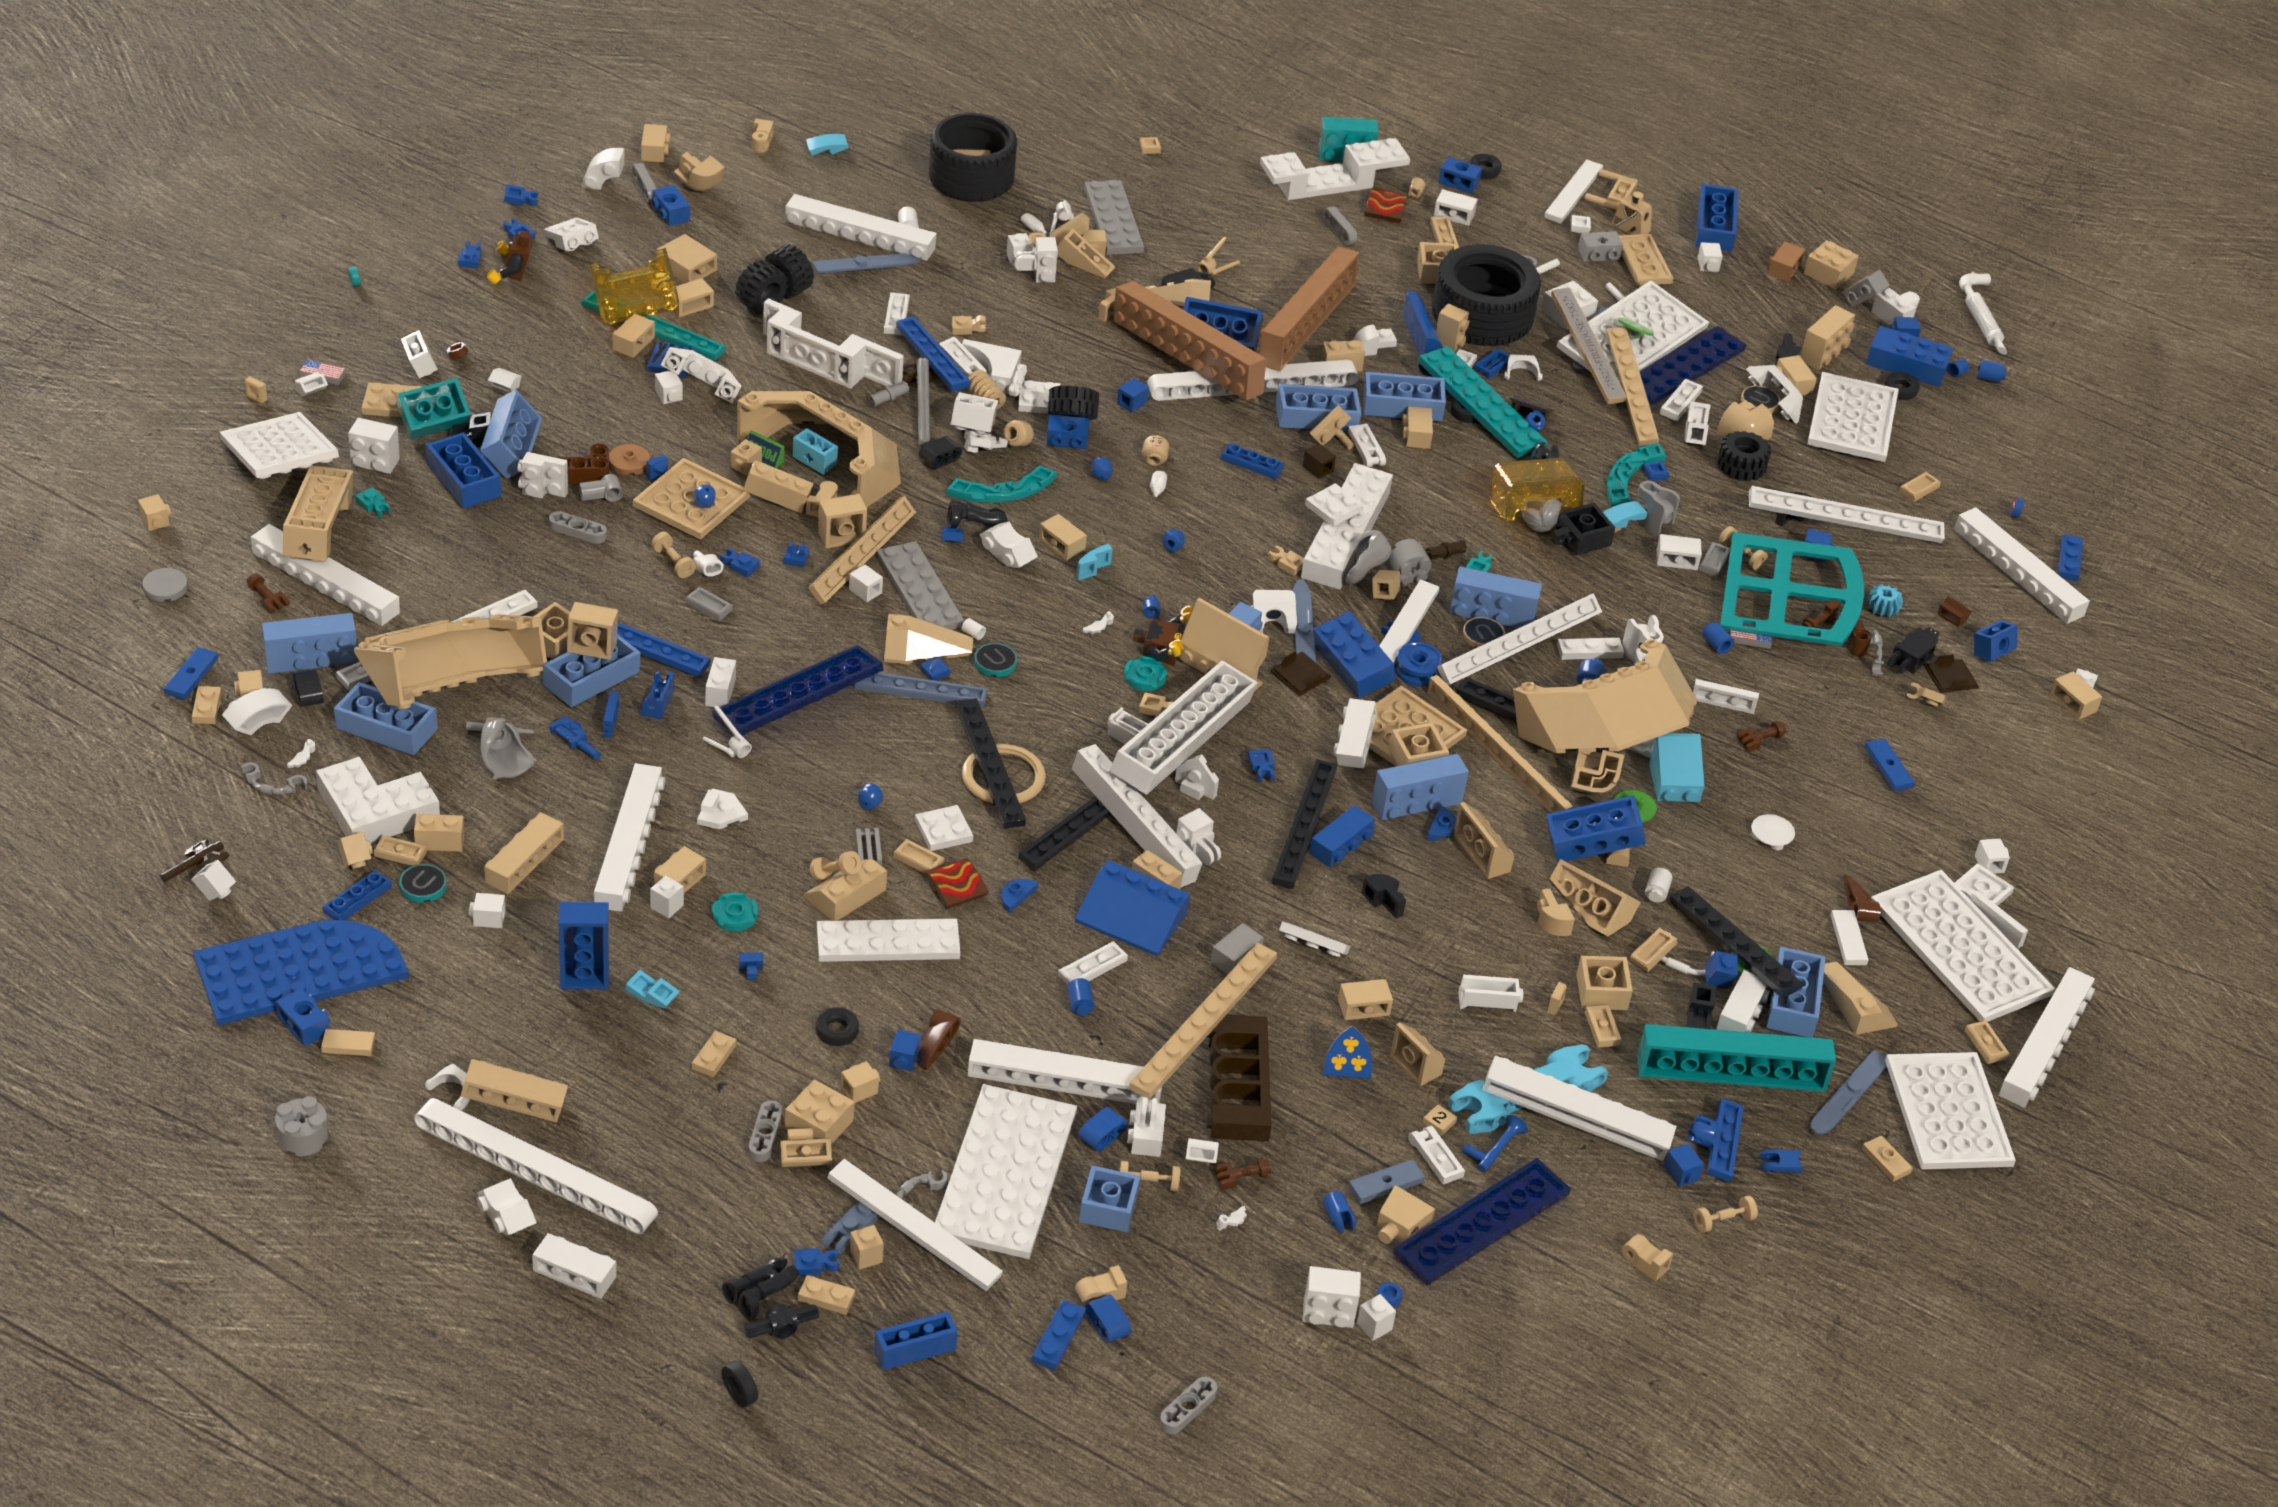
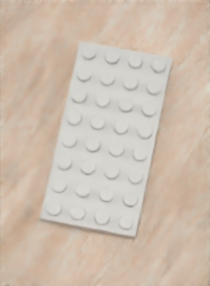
M1649 281L1588 321L1619 383L1620 379L1606 334L1607 328L1626 327L1618 321L1619 317L1634 321L1654 332L1653 336L1641 333L1638 339H1634L1637 331L1633 329L1630 331L1629 338L1640 373L1705 330L1709 324L1706 319L1652 281ZM1571 333L1558 341L1557 348L1589 370Z
M1942 870L1871 896L1873 902H1879L1880 915L1980 1022H1989L2054 994L2055 988Z
M983 1084L935 1223L966 1245L1030 1259L1076 1116L1077 1106Z

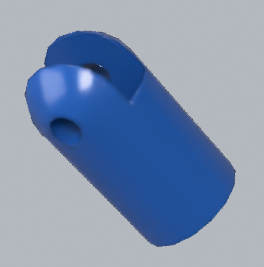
M1764 1150L1760 1153L1759 1158L1770 1160V1162L1762 1163L1759 1167L1765 1172L1801 1173L1803 1169L1799 1161L1801 1150Z
M1340 1191L1330 1192L1323 1198L1322 1203L1334 1228L1338 1232L1343 1233V1221L1346 1220L1348 1229L1353 1231L1356 1226V1217L1344 1194Z

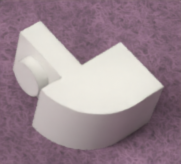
M1690 401L1688 418L1685 425V442L1706 445L1710 404Z

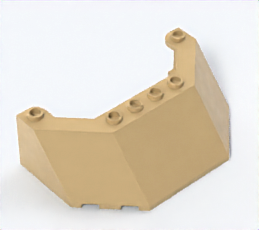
M751 391L738 400L737 439L741 442L745 439L747 440L751 430L768 438L786 425L802 424V421H814V424H829L858 441L859 456L850 462V471L858 476L857 489L852 491L851 495L860 494L866 508L900 485L897 444L810 391Z
M499 614L485 619L469 617L462 618V623L461 621L449 622V620H440L367 637L365 641L359 644V647L354 648L355 655L387 705L397 706V709L410 708L411 704L415 702V697L423 695V691L437 692L441 691L443 686H446V688L457 687L459 682L473 683L478 681L477 678L509 673H526L527 677L538 676L540 671H543V664L547 663L541 617Z
M1655 639L1646 640L1640 645V651L1647 654L1645 661L1636 662L1631 667L1619 668L1617 672L1611 674H1602L1600 678L1585 680L1582 684L1574 687L1543 688L1534 685L1533 682H1525L1520 687L1513 689L1518 737L1554 753H1565L1566 749H1578L1579 753L1596 752V748H1609V752L1620 751L1687 727L1690 724V717L1693 715L1697 699L1667 646L1657 642Z

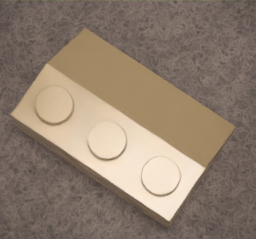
M755 460L743 491L802 514L814 484Z
M1465 802L1460 803L1453 834L1487 879L1511 872L1514 861L1513 852L1507 848L1500 835L1496 834L1489 821L1479 811Z
M872 858L861 860V869L858 873L846 875L840 871L804 893L803 897L830 920L838 921L886 891L887 870Z

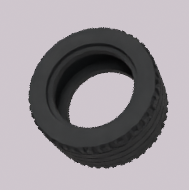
M1475 244L1457 248L1448 253L1439 265L1432 302V313L1438 323L1439 313L1448 304H1451L1469 312V325L1465 331V342L1481 346L1507 345L1524 337L1533 326L1541 287L1540 275L1535 266L1526 257L1505 247ZM1477 293L1490 294L1496 297L1484 296Z

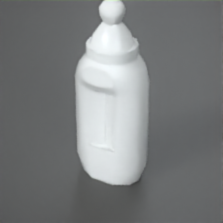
M1029 213L1021 216V222L1031 231L1046 234L1043 223Z
M1155 471L1151 477L1150 488L1154 497H1158L1166 487L1167 475L1163 471Z

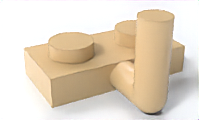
M1339 405L1310 432L1322 446L1330 441L1334 435L1349 450L1355 446L1341 430L1351 417Z

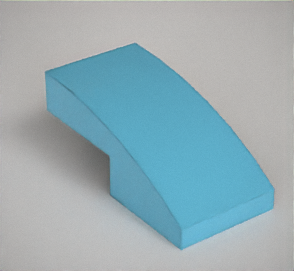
M827 134L806 140L812 156L828 149L831 154H835L849 148L844 134Z
M1638 501L1623 503L1603 512L1616 528L1627 527L1630 520L1646 519L1648 514Z
M1106 544L1083 556L1078 562L1077 580L1097 575L1098 568L1111 565L1113 548Z
M641 970L626 983L624 990L635 997L661 1008H666L680 993L678 989L664 979L660 978L656 981Z

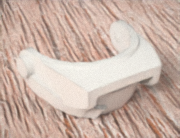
M1509 356L1507 371L1504 372L1506 380L1510 378V371L1517 368L1527 369L1535 374L1537 381L1542 380V374H1540L1535 356Z
M451 1064L431 1079H428L425 1087L428 1090H432L437 1085L446 1082H455L463 1086L467 1073L455 1064ZM460 1096L454 1104V1108L461 1111L467 1106L470 1099Z

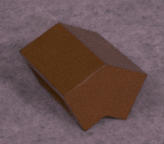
M1947 596L1946 600L1940 604L1937 614L1959 627L1966 622L1972 610Z

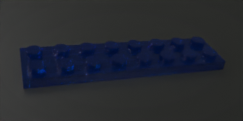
M1716 326L1640 370L1649 406L1674 393L1685 379L1694 381L1745 351L1747 344L1723 328Z
M856 645L720 707V709L739 734L743 736L824 697L837 693L850 685L874 676L884 670L883 663L865 649ZM713 710V718L732 733L717 711Z
M1536 1158L1394 1247L1393 1254L1428 1286L1570 1195L1571 1188L1543 1162Z

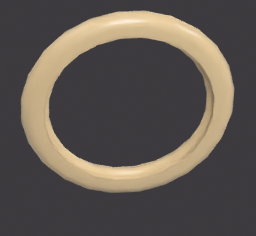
M996 744L1000 755H1011L1020 758L1032 766L1035 773L1032 786L1021 793H1017L1016 796L1020 804L1033 799L1040 793L1046 781L1045 768L1041 761L1024 748L1015 745ZM972 753L966 759L962 768L963 782L975 797L993 804L989 791L981 788L973 778V769L977 761L974 753Z

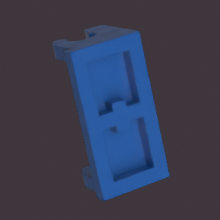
M659 671L656 672L654 683L648 696L642 703L640 715L657 719L663 718L674 692L673 672H668L666 680H662L659 677Z

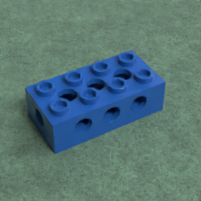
M1634 795L1546 814L1549 835L1557 863H1559L1560 859L1566 862L1646 844L1644 827Z

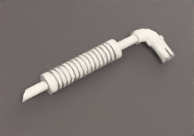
M1972 272L1962 276L1959 285L1961 290L1967 295L1966 305L1988 344L1996 346L1999 353L2007 354V350L2002 343L2004 335L1981 294L1972 290V285L1988 286L1991 282L1990 274H1976Z

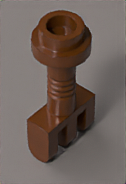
M252 574L248 577V587L252 591L258 590L266 598L263 600V607L270 614L275 612V608L277 610L283 607L282 604L284 606L290 604L289 599L281 591L273 594L264 585L265 580L261 575Z
M1836 599L1830 601L1825 605L1824 612L1814 619L1806 618L1801 626L1818 628V625L1824 621L1828 624L1837 617L1840 602Z
M1775 721L1771 723V728L1755 734L1748 728L1737 733L1736 737L1741 740V743L1750 752L1760 748V740L1771 736L1776 738L1783 737L1786 733V727L1783 722Z
M1263 1158L1257 1159V1164L1232 1169L1230 1162L1218 1164L1214 1167L1220 1189L1223 1190L1237 1187V1178L1260 1174V1177L1264 1178L1267 1177V1174H1271L1268 1159L1263 1160Z

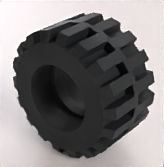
M786 244L765 257L764 261H768L787 277L788 287L786 288V294L783 296L784 298H793L813 284L814 271L811 267V262L806 254L795 245Z
M755 261L746 270L744 269L741 276H739L735 286L737 288L735 290L736 298L754 313L763 315L764 302L767 299L778 303L783 300L786 288L788 287L787 277L768 261Z
M1069 385L1055 386L1049 389L1047 414L1089 418V421L1097 419L1099 392L1086 387Z
M1734 431V433H1729L1723 438L1717 463L1720 470H1723V473L1726 475H1730L1731 478L1751 481V479L1757 480L1758 477L1761 478L1766 473L1771 455V446L1760 435L1747 431Z

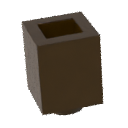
M1319 443L1305 451L1303 467L1320 479L1334 472L1336 455Z

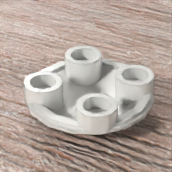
M1766 814L1758 816L1751 825V837L1754 840L1770 845L1774 850H1782L1784 845L1793 841L1795 836L1792 824L1777 815Z

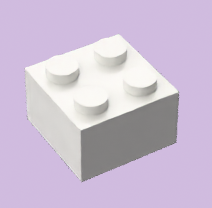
M1574 281L1546 291L1541 311L1565 330L1569 329L1551 296L1552 290L1570 287L1587 321L1595 317L1598 304L1596 298Z
M959 392L954 403L951 425H955V428L960 430L970 428L975 429L976 433H990L995 422L999 400Z
M357 418L348 432L351 465L391 474L400 459L398 426Z
M1310 1266L1304 1295L1303 1322L1353 1328L1360 1297L1361 1272Z

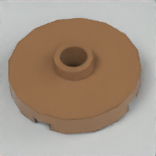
M635 444L619 445L609 453L611 469L625 476H629V473L639 475L645 472L646 461L650 460L649 452L642 446Z

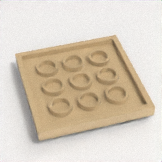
M683 458L633 499V507L701 540L750 498L751 493L743 491V486ZM701 485H711L715 489L716 499L713 506L709 509L699 508L694 503L695 489Z
M1400 686L1376 703L1377 716L1369 748L1394 766H1398L1389 750L1392 729L1433 722L1447 749L1463 739L1467 734V729L1403 686Z

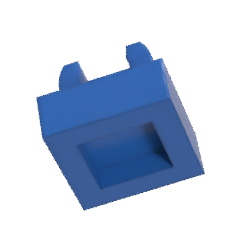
M791 541L783 557V564L804 568L810 555V548H806L804 543L801 546H796L794 541Z
M763 952L739 953V971H746L747 980H756L757 970H763Z

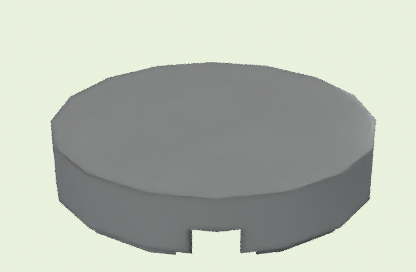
M160 568L148 573L143 579L142 585L145 595L151 600L165 602L164 600L170 599V601H174L186 593L187 578L179 570Z

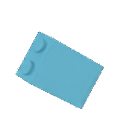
M1667 733L1656 737L1649 766L1657 801L1700 802L1704 790L1700 734Z

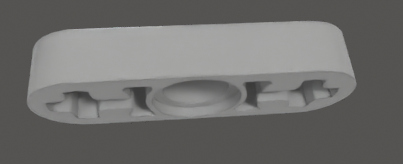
M643 163L632 164L634 180L646 202H651L653 190L656 189V186Z
M1335 206L1324 208L1323 219L1344 245L1355 244L1358 238L1354 227Z
M561 511L553 512L549 516V527L553 531L595 544L603 543L607 539V529L603 524ZM575 526H581V527H583V528H581V529H574L573 527H575Z
M766 1101L760 1107L749 1142V1157L755 1162H765L771 1156L782 1120V1105L777 1101ZM770 1111H773L772 1117H771V1120H770V1119H768V1114L770 1113ZM769 1128L772 1132L765 1135L761 1134L759 1130ZM760 1143H763V1149L758 1151Z
M1209 1377L1198 1378L1162 1411L1159 1423L1161 1430L1167 1434L1179 1433L1215 1400L1217 1383ZM1189 1401L1196 1407L1189 1410L1185 1409L1181 1404Z

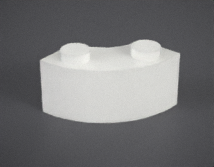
M611 148L598 153L588 166L582 187L601 190L605 180L611 177H620L624 166V148Z
M1010 522L997 524L979 534L984 548L989 550L999 561L1008 567L1019 568L1038 557L1030 538L1019 535L1013 529Z
M262 688L232 701L222 715L235 730L252 735L265 724L272 722L280 723L292 707V704L279 690Z
M511 1178L477 1192L479 1196L477 1203L480 1210L487 1212L498 1233L502 1232L505 1235H510L537 1223L528 1200L519 1194Z

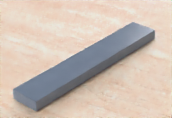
M858 670L855 681L856 690L956 704V701L977 698L981 708L985 707L988 688L866 670Z

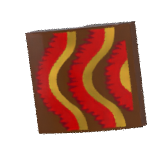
M1372 188L1364 216L1401 223L1408 195Z
M968 858L925 872L934 893L938 892L945 909L987 896L989 892L978 871Z

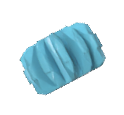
M1880 584L1879 587L1874 586L1867 597L1868 609L1873 610V614H1880L1881 617L1883 615L1888 618L1891 615L1896 616L1900 608H1902V593L1898 592L1897 588H1891L1889 585L1884 586Z

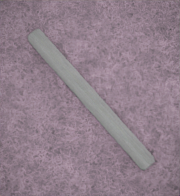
M919 358L917 363L918 444L920 446L930 441L929 360L927 358Z

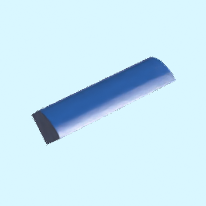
M1406 291L1402 316L1419 355L1443 348L1420 295L1412 291Z

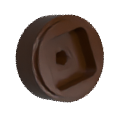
M460 342L451 345L447 349V353L450 359H461L468 353V349L465 343Z

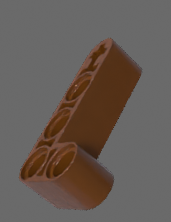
M597 443L590 447V457H554L567 460L568 485L599 481L609 474V449L605 444Z

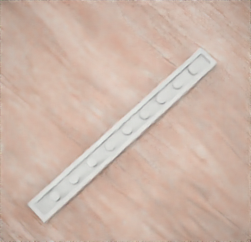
M1751 486L1749 489V507L1937 543H1942L1945 539L1944 522Z
M523 590L452 622L461 621L462 623V618L479 617V619L492 618V615L499 614L520 616L536 609L537 601L526 590ZM361 662L336 672V678L348 691L358 682L365 684L372 681Z
M1593 593L1437 666L1442 680L1450 685L1602 613V610Z

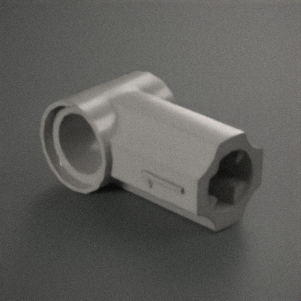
M614 474L605 475L599 481L579 484L581 501L605 498L607 501L615 502L623 496L619 479Z

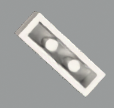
M1350 698L1348 707H1344V723L1339 726L1338 730L1340 740L1334 746V756H1337L1338 765L1364 768L1377 716L1375 701Z
M1744 970L1720 1015L1716 1030L1752 1032L1755 1025V1020L1753 1019L1754 1017L1759 1018L1763 1009L1761 1003L1766 1004L1771 991L1767 990L1768 985L1757 975Z
M549 1233L532 1255L533 1271L600 1299L616 1278L615 1260Z

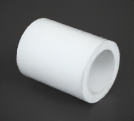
M968 618L962 625V631L980 640L985 635L986 627Z

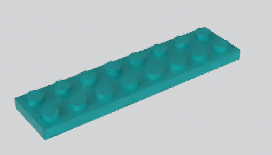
M1449 346L1419 355L1417 362L1433 377L1444 378L1445 389L1516 458L1532 453L1533 449L1540 442H1545L1546 448L1548 442L1534 428L1529 427V423Z

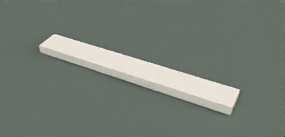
M843 1159L829 1172L828 1179L983 1290L987 1291L1002 1276L1003 1271L847 1160Z

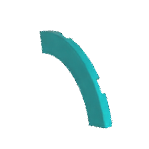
M1660 443L1640 447L1635 452L1625 454L1614 464L1607 481V497L1611 507L1631 502L1628 482L1638 470L1643 468V464L1666 460V454Z
M1039 465L1018 482L996 483L995 486H986L982 483L956 478L947 488L946 495L967 501L986 503L1018 500L1046 488L1057 478V472Z

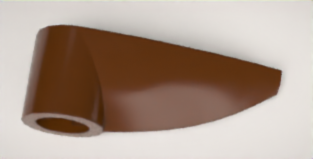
M1844 874L1843 881L1850 910H1854L1857 921L1878 922L1881 913L1879 902H1873L1868 893L1848 874Z
M940 1009L933 1013L921 1046L920 1059L923 1069L927 1070L956 1035L961 1023L959 1017Z

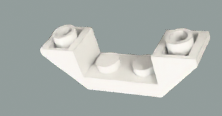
M670 347L661 363V366L678 375L684 370L716 387L715 395L732 404L741 388L740 383L728 369L693 350Z
M1775 365L1748 367L1746 369L1750 374L1748 379L1754 386L1759 384V386L1767 387L1773 382L1777 387L1780 385L1783 387L1782 392L1786 397L1778 403L1783 409L1780 412L1787 420L1791 418L1795 424L1798 423L1803 396Z

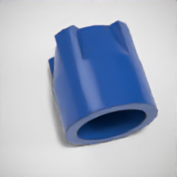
M1965 358L1948 365V371L1952 377H1958L1966 373L1967 370H1970V366Z
M1156 595L1145 597L1143 600V613L1147 618H1156L1160 615V601H1158Z

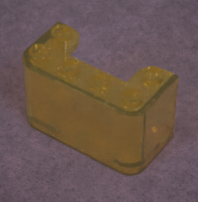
M666 248L656 250L657 256L654 260L652 258L648 259V267L611 275L609 268L605 270L600 269L598 263L588 265L600 316L604 323L613 324L626 321L634 314L644 317L671 311L678 307L679 298Z
M1564 458L1501 462L1496 464L1491 472L1489 500L1504 521H1510L1515 519L1514 514L1518 510H1525L1526 501L1561 498L1563 507L1571 509L1583 506L1585 486L1582 479Z

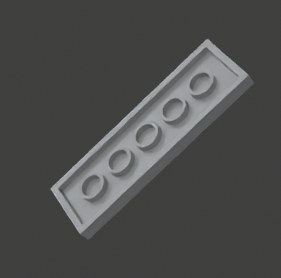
M1121 180L1085 182L1084 190L1098 230H1105L1106 255L1144 253V245Z
M916 541L877 550V558L912 617L950 630L962 628L964 619Z

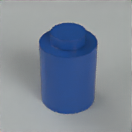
M1981 359L1977 378L2000 383L2001 380H2005L2007 369H2004V364Z
M1709 623L1704 627L1702 637L1718 654H1724L1732 648L1734 639L1719 623Z
M1084 978L1074 979L1069 982L1067 990L1071 1011L1081 1016L1092 1012L1095 1005L1090 982Z

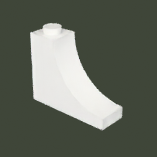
M964 339L962 345L986 369L987 374L998 385V388L1003 393L1008 394V388L1011 384L1016 365L1021 364L1022 351Z

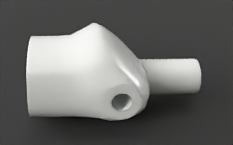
M700 551L693 553V561L696 563V570L700 574L716 576L723 571V563L715 554L704 555Z

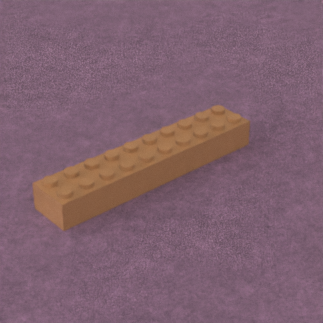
M1338 246L1322 262L1321 266L1315 270L1314 274L1308 277L1306 283L1300 286L1298 292L1292 295L1289 302H1286L1284 307L1276 313V316L1268 322V325L1262 328L1259 334L1261 346L1258 349V354L1266 358L1267 368L1281 371L1356 286L1359 252Z
M1135 281L1116 287L1115 323L1244 400H1249L1264 393L1266 358Z

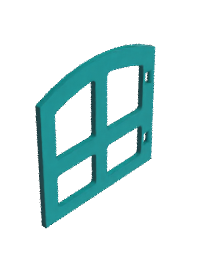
M1733 532L1720 625L1725 630L1842 646L1857 625L1864 600L1863 575L1851 548ZM1750 548L1775 552L1774 578L1766 579L1742 575L1740 570L1743 549ZM1800 555L1837 561L1844 576L1846 589L1791 582L1789 578L1792 556ZM1739 589L1768 592L1771 594L1768 620L1743 618L1735 615ZM1788 596L1824 601L1836 599L1844 604L1837 622L1830 630L1792 625L1784 622ZM1743 624L1755 625V627L1743 626ZM1808 633L1819 634L1820 637L1808 635Z

